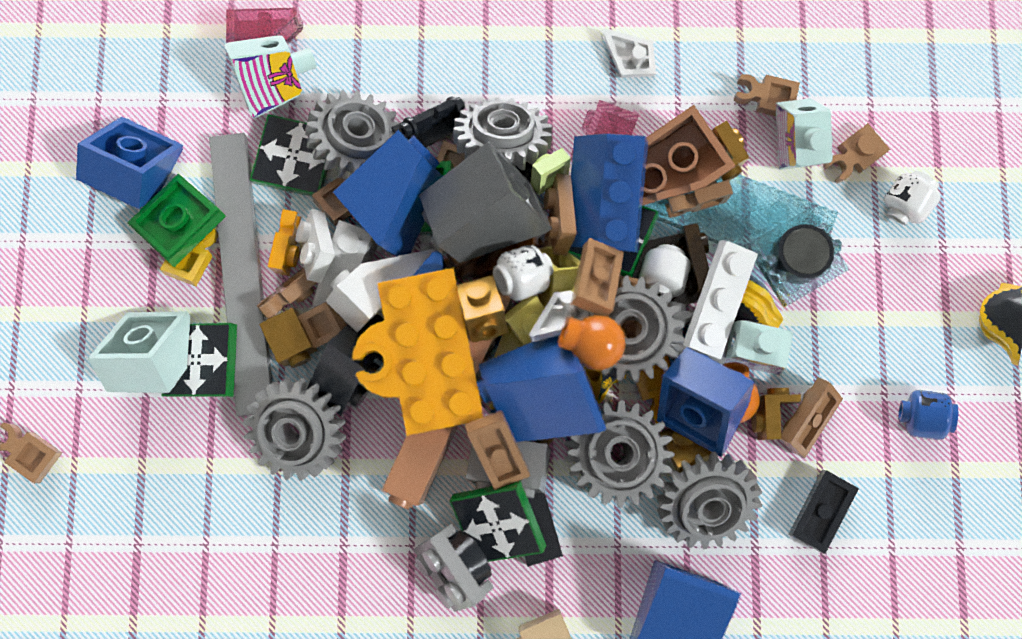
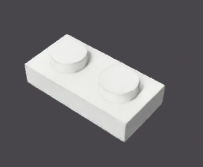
M311 209L306 221H301L298 226L296 241L300 243V262L304 264L307 280L321 283L335 253L325 212Z

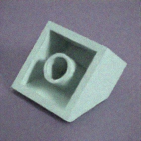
M188 311L126 313L87 358L106 392L169 393L187 369L190 315Z

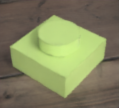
M563 148L552 154L542 155L532 165L531 185L538 195L544 193L546 188L552 187L556 174H569L571 157Z

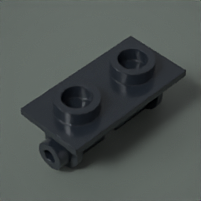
M450 96L445 102L412 118H404L403 122L391 127V130L394 133L399 130L408 140L415 136L426 148L454 134L455 118H460V111L465 109L464 101L460 97Z

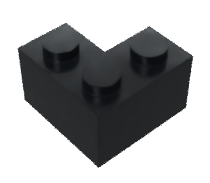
M378 314L358 333L348 324L327 343L306 388L308 390L317 383L319 384V397L331 393L332 396L327 405L329 407L340 405L341 409L337 412L340 416L351 406L357 408L369 393V390L358 380L356 373L364 371L369 374H375L381 370V365L384 364L383 356L376 352L367 354L362 360L352 359L353 350L359 337L370 326L384 321V318Z

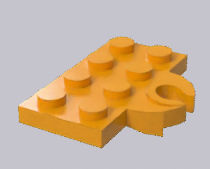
M450 268L377 283L384 321L370 326L359 337L353 350L352 359L362 360L367 354L376 352L383 356L384 365L375 374H369L364 371L356 373L358 380L371 393L384 398L400 399L407 436L464 425L483 418L454 269Z

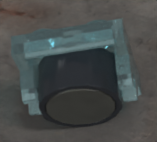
M811 207L746 245L748 250L758 254L755 263L783 308L850 270L839 253L842 249L841 240L831 237L832 226L826 223L821 224Z

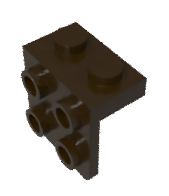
M695 223L683 226L678 234L648 240L632 278H639L645 255L649 250L663 244L674 245L684 251L685 256L691 263V269L684 292L680 296L672 298L671 302L685 305L697 303L710 268L706 254L709 253L708 239L705 232L700 233L699 225Z

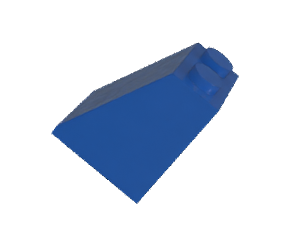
M398 130L333 193L379 246L395 256L410 254L425 222L422 216L424 208L419 194L443 177L436 169L441 163L415 136L408 140Z
M560 335L528 343L478 364L483 378L477 381L481 396L485 403L493 402L495 408L490 410L491 414L502 410L516 442L593 434L607 430L577 356L572 351L558 347Z
M654 560L629 639H723L740 600L741 593L723 583Z

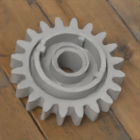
M344 90L340 91L339 99H336L335 96L329 93L325 102L318 100L315 110H310L305 129V135L309 136L307 148L315 149L314 160L326 159L325 170L336 166L338 168L337 177L339 178L346 171L350 172V175L353 174L395 134L391 127L400 123L394 122L397 114L395 111L384 112L386 107L385 101L378 105L373 104L374 96L372 94L366 100H362L358 90L354 92L353 98H349Z
M496 97L495 101L492 102L482 99L480 107L471 103L469 104V111L461 110L460 118H455L453 142L457 144V152L465 153L466 159L489 141L514 166L523 171L525 170V162L533 165L538 157L540 158L542 155L547 154V150L551 149L552 124H548L547 115L539 116L540 108L536 107L529 110L528 102L526 101L518 104L515 103L514 98L502 101L499 97Z
M624 276L623 287H617L614 308L608 316L616 321L620 327L628 320L638 321L642 325V331L639 336L633 339L625 338V350L621 359L614 366L602 370V374L606 376L612 369H617L616 376L620 382L624 379L626 372H631L633 381L637 383L640 377L639 373L642 370L646 372L650 379H653L654 371L652 367L654 365H658L659 368L666 371L668 367L663 357H678V353L671 347V344H683L684 338L675 334L674 331L684 328L685 321L672 319L681 312L680 305L668 307L667 304L672 299V293L668 292L659 297L660 283L656 282L650 289H645V278L642 276L639 278L636 286H631L629 277Z
M290 378L284 379L279 384L275 381L266 386V390L257 393L254 396L256 401L247 406L246 409L253 415L244 419L243 423L252 427L253 430L245 434L244 438L255 440L256 444L250 448L249 452L262 453V457L258 462L260 466L268 461L272 463L270 474L274 475L282 468L285 480L291 478L295 473L300 481H303L309 474L317 477L323 471V468L327 470L334 463L333 458H336L342 452V448L337 444L344 441L346 435L337 430L346 421L334 418V414L341 407L340 405L332 407L327 405L332 396L331 393H327L322 397L318 396L319 384L316 383L307 390L304 378L295 382L294 385ZM290 423L298 428L299 435L292 431Z
M623 400L618 401L615 412L611 410L607 402L603 403L602 419L607 430L600 433L569 437L579 445L578 449L567 451L568 455L578 457V462L569 467L570 471L581 470L583 473L576 484L580 486L589 482L591 486L588 489L587 496L593 497L598 491H601V503L607 505L611 497L615 496L617 507L623 508L625 497L628 496L632 504L637 506L639 505V492L652 499L654 496L650 485L665 486L658 474L660 472H672L670 467L663 464V459L674 457L673 452L663 450V445L669 443L672 437H660L658 433L665 426L664 422L651 425L650 421L654 412L651 410L642 417L639 416L640 406L638 403H635L629 412H626ZM616 443L625 444L630 451V457L623 465L616 464L610 455L611 448Z
M716 452L711 453L707 462H704L701 455L697 454L695 465L693 466L685 460L681 461L683 472L679 473L672 470L670 476L673 482H664L665 486L661 487L664 494L657 495L656 497L660 506L657 512L668 534L672 533L677 543L685 539L689 548H692L699 540L703 550L708 548L711 540H714L718 547H722L723 537L725 536L732 541H736L735 530L739 529L743 532H748L749 529L745 521L757 520L758 517L753 509L762 507V503L758 498L762 494V490L752 470L748 469L742 460L735 462L730 454L725 455L722 461H720Z

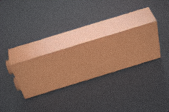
M498 290L504 313L506 314L512 308L513 299L501 294ZM463 313L477 382L481 377L478 364L488 361L499 336L492 340L471 342ZM458 426L406 436L382 488V491L390 494L388 501L408 510L413 505L419 506L424 503Z

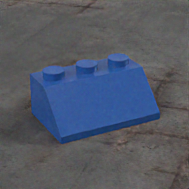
M623 134L574 136L571 183L577 234L571 247L583 248L590 237L617 250L638 253L648 152L646 136Z

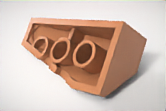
M692 105L646 137L648 140V152L642 206L705 188L736 167L695 105Z

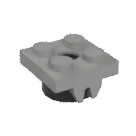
M452 523L413 549L417 555L415 557L416 565L426 577L431 576L438 587L436 594L447 609L452 608L456 612L474 607L486 598L485 595L494 588L488 579L492 576V572L483 551L463 530L456 532Z

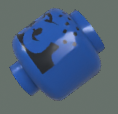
M915 390L910 394L908 401L901 400L898 420L905 423L906 431L912 437L942 440L947 437L948 433H954L958 424V405L952 403L951 398L946 393Z

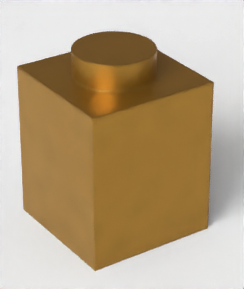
M290 308L259 324L277 363L283 366L290 365L291 368L307 363L311 360L310 354L318 351L317 348L313 347L297 317L301 314L294 308Z

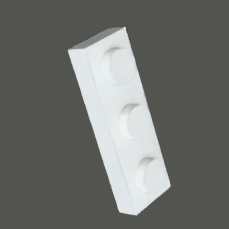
M727 240L719 241L682 346L710 357L721 359L754 267L757 253Z

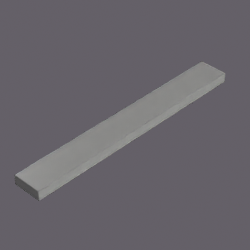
M245 133L209 137L215 203L226 215L218 224L227 323L237 324L234 398L236 416L241 417L253 415L246 409L247 406L256 401L254 396L257 393L266 390V386L273 382L269 344L259 325L266 321V317L256 306L264 299L253 188L250 181L251 169L248 140Z

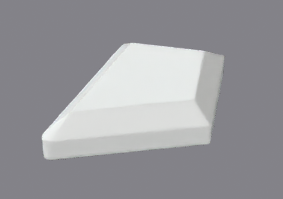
M603 28L602 36L620 78L653 77L656 75L653 40Z
M572 291L554 292L529 334L531 341L535 342L558 336L567 317L582 321L584 318L591 316V312L571 304Z

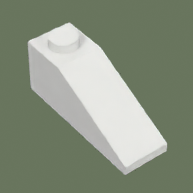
M339 220L332 237L335 255L322 282L317 285L311 309L326 302L325 300L334 290L330 283L343 270L346 269L349 273H352L362 263L372 261L378 244L365 229Z
M429 249L362 263L352 273L345 269L330 283L334 290L325 301L358 333L382 310L377 283L413 276L431 253L436 250Z

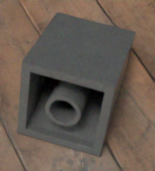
M489 141L419 194L424 208L422 216L433 232L431 237L433 245L442 255L448 253L459 263L542 235L552 229L530 181Z

